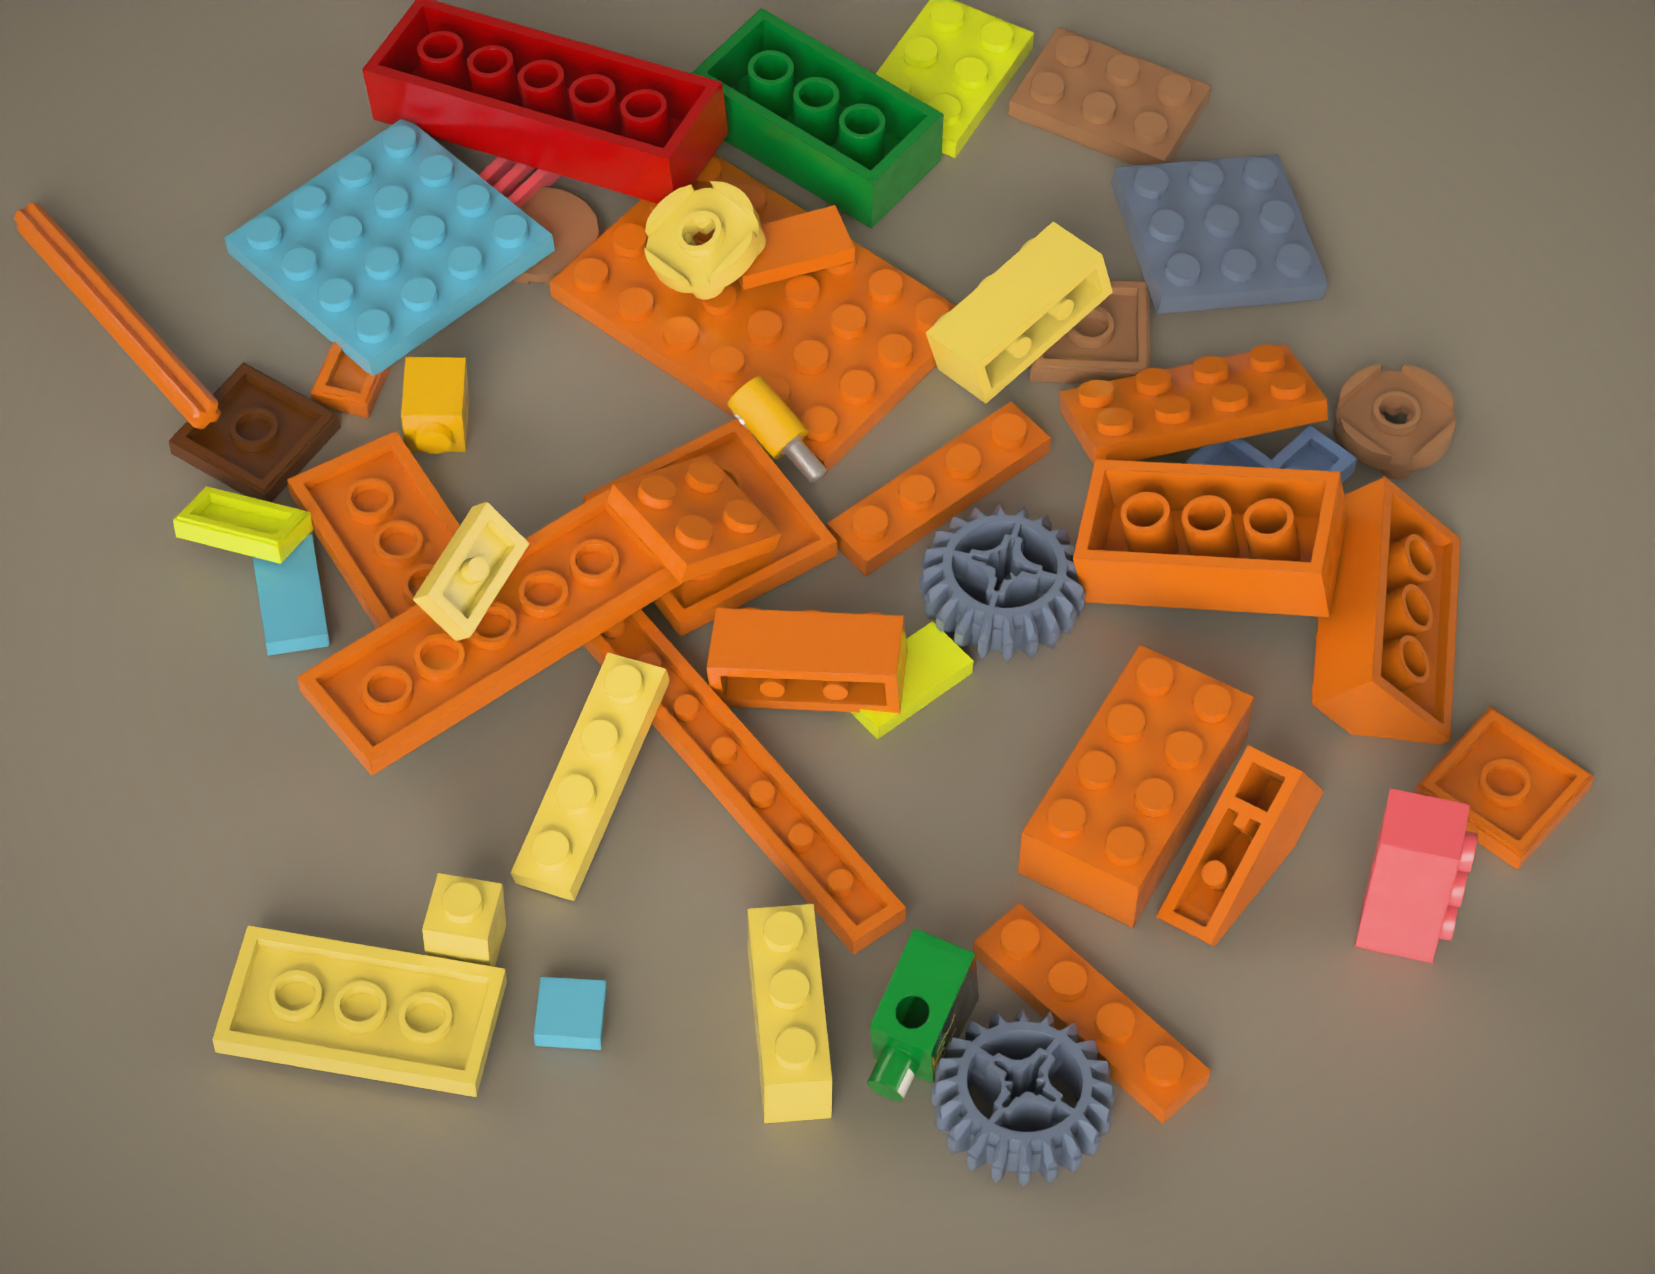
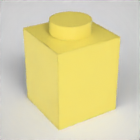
M438 873L422 928L425 954L427 956L495 967L506 928L502 883Z

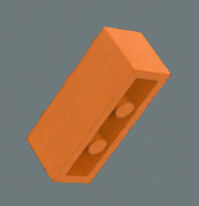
M743 607L740 609L716 608L707 662L709 686L728 707L860 712V709L900 714L907 657L904 615H885L879 612L856 614L831 613L819 610H761L754 607Z

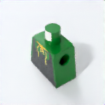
M916 928L913 929L870 1025L873 1057L877 1059L867 1080V1085L870 1089L890 1100L903 1101L914 1077L926 1082L934 1083L936 1081L935 1070L937 1063L940 1062V1058H947L948 1044L951 1042L952 1037H960L979 1000L976 953Z

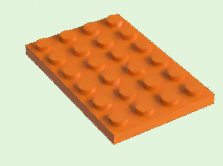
M715 153L692 185L695 191L702 188H713L710 181L725 182L739 188L751 201L759 216L760 224L807 212ZM642 199L550 281V295L552 298L733 417H735L733 412L727 406L730 398L747 382L757 376H762L808 429V433L802 441L827 469L824 475L937 366L926 332L935 325L943 314L950 312L956 307L955 304L853 240L855 259L852 262L746 290L742 289L737 279L725 286L718 296L711 299H699L693 293H682L666 286L656 276L647 261L644 248L647 249L648 236L645 232V227L650 214L658 204ZM715 229L707 235L700 231L696 233L692 238L696 246L708 242L713 237Z

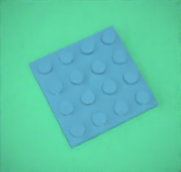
M402 119L224 237L230 256L332 343L336 342L342 348V352L372 376L384 371L555 251L553 235L417 125Z

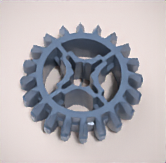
M1000 503L994 510L993 515L985 516L975 507L969 516V523L953 516L951 523L948 525V532L936 531L931 549H926V554L922 558L921 571L923 575H920L919 592L922 594V599H924V611L927 614V619L936 620V628L939 631H944L948 636L955 634L954 642L961 649L971 644L976 645L981 660L990 650L1001 651L1007 663L1013 656L1014 650L1021 649L1032 659L1038 651V643L1054 649L1059 641L1060 633H1071L1076 623V616H1080L1081 611L1084 609L1086 593L1083 592V586L1079 584L1073 561L1076 546L1070 545L1067 528L1051 531L1052 524L1048 514L1036 521L1030 520L1025 506L1017 515H1007ZM1010 574V579L1006 580V576ZM1001 585L1000 590L996 591L997 586Z
M1024 1007L1016 1014L1015 1022L1008 1023L996 1010L990 1017L989 1029L971 1021L970 1025L966 1028L965 1040L952 1037L951 1042L947 1046V1058H940V1062L936 1065L935 1080L937 1082L932 1087L931 1097L934 1108L938 1109L935 1117L936 1127L939 1132L948 1133L947 1146L951 1154L968 1151L966 1164L971 1172L985 1163L992 1165L991 1177L994 1179L995 1184L1004 1177L1005 1171L1017 1172L1018 1182L1023 1188L1030 1182L1031 1172L1039 1171L1043 1178L1051 1184L1057 1178L1058 1164L1075 1174L1076 1170L1081 1166L1082 1154L1094 1157V1154L1100 1147V1135H1105L1111 1126L1112 1114L1109 1110L1114 1105L1115 1090L1113 1085L1108 1084L1111 1072L1108 1061L1097 1060L1098 1048L1095 1045V1039L1077 1043L1079 1030L1076 1028L1075 1022L1060 1031L1055 1029V1019L1050 1011L1041 1019L1040 1023L1030 1022ZM1056 1074L1065 1081L1073 1092L1077 1103L1074 1109L1062 1101L1063 1094L1052 1086L1053 1078ZM972 1085L984 1092V1100L993 1106V1115L989 1120L977 1109L970 1097L969 1090Z

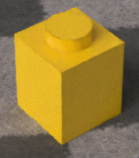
M405 357L401 409L404 443L410 452H425L429 454L466 452L469 407L466 358Z

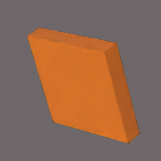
M1490 706L1416 786L1415 793L1470 804L1466 831L1478 833L1477 843L1518 870L1591 789L1595 776Z

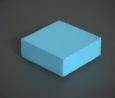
M540 977L534 1028L535 1046L601 1050L607 999V981Z

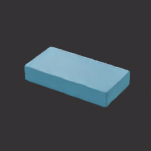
M312 534L308 535L281 564L253 557L268 656L330 646Z

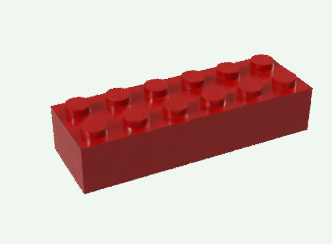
M415 0L362 69L373 120L393 125L402 119L414 123L430 137L659 204L673 191L681 187L693 185L728 134L723 86L720 81L435 0Z

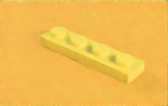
M607 653L511 870L515 884L575 901L670 682L666 668Z

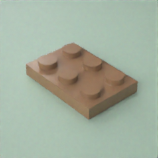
M1058 27L1009 100L1008 116L1132 165L1171 163L1208 104L1211 85Z

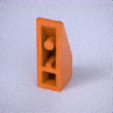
M1248 745L1156 917L1215 947L1294 849L1324 791L1303 771Z

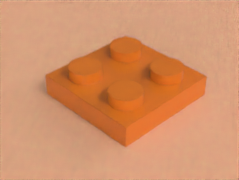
M708 454L614 483L607 500L612 509L680 583L773 552L782 534Z

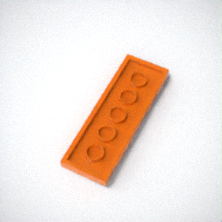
M606 489L525 538L530 544L471 637L455 641L416 604L297 676L300 692L371 776L682 584L607 503L610 494L609 489Z

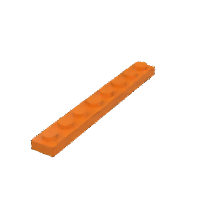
M641 609L583 645L601 666L609 652L666 668L670 682L652 721V725L809 904H814V910L853 955L906 921V907Z

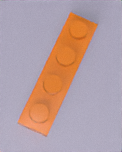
M1010 401L828 522L827 529L838 541L837 549L867 576L952 519L953 516L955 517L1050 453L1051 437Z
M1018 903L973 941L972 952L976 953V959L1039 1015L1044 1017L1050 1011L1055 1019V1029L1060 1031L1075 1022L1076 1028L1079 1030L1077 1043L1095 1039V1045L1098 1048L1097 1060L1108 1061L1111 1071L1110 1078L1162 1124L1209 1083L1211 1070L1021 903Z

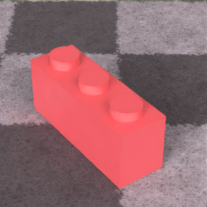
M1390 788L1365 891L1355 947L1433 963L1439 939L1452 940L1458 907H1461L1467 875L1472 868L1478 833L1466 831L1470 804Z

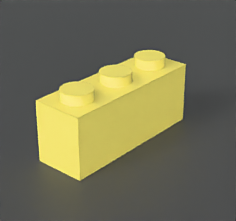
M1053 221L1035 238L1028 240L1020 251L995 273L983 279L972 293L950 312L943 314L935 325L926 332L938 370L987 404L1113 292L1103 255Z
M814 904L747 909L748 958L764 1123L831 1118L832 1070Z

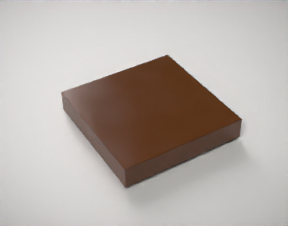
M243 362L213 394L218 400L217 408L221 411L219 419L216 422H210L204 429H197L187 421L169 440V446L172 455L241 494L273 502L287 487V479L298 475L341 426L337 413Z

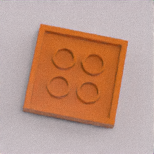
M737 418L583 495V503L606 489L611 491L614 483L708 454L782 533L775 551L683 582L653 601L680 637L713 621L716 608L736 609L837 556L838 541L749 430Z

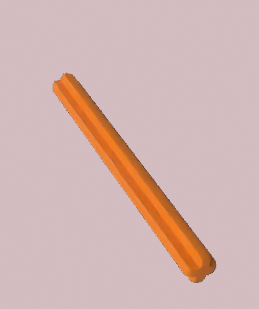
M29 203L25 209H18L14 215L18 232L186 420L197 429H204L210 422H216L221 415V411L217 408L218 400L49 213L38 203Z

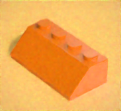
M1384 477L1344 495L1348 518L1330 617H1318L1315 636L1316 652L1314 679L1311 689L1312 705L1351 735L1441 745L1451 741L1461 538L1388 478Z

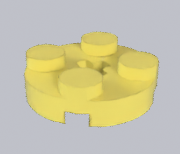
M710 181L713 188H702L696 191L692 185L681 187L666 196L650 214L645 227V232L648 236L647 249L644 248L645 256L656 276L671 289L682 293H693L699 299L714 298L723 291L725 286L741 277L752 265L757 255L765 248V234L761 229L759 216L751 201L739 188L725 182ZM715 229L713 237L708 242L696 246L692 239L696 233L700 231L707 235Z

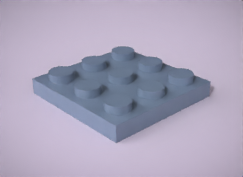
M1278 154L1115 167L1111 185L1157 314L1323 299L1328 282Z

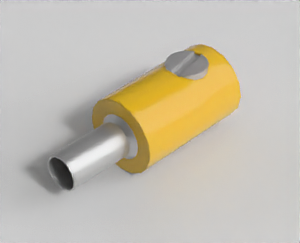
M757 376L747 382L730 398L727 406L734 416L751 432L774 460L787 455L810 483H814L824 475L827 469L802 441L807 435L808 429L762 376Z

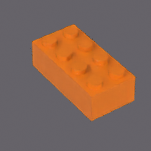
M1095 459L1073 556L1079 584L1083 586V592L1086 593L1085 602L1330 617L1348 518L1341 473L1339 471Z
M1139 645L1023 829L1018 873L1133 928L1247 740L1254 696L1143 645Z

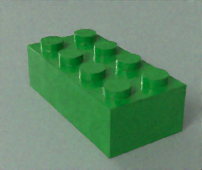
M760 8L691 72L695 75L722 82L728 134L724 141L827 203L836 205L837 209L871 229L941 161L943 113L763 8Z

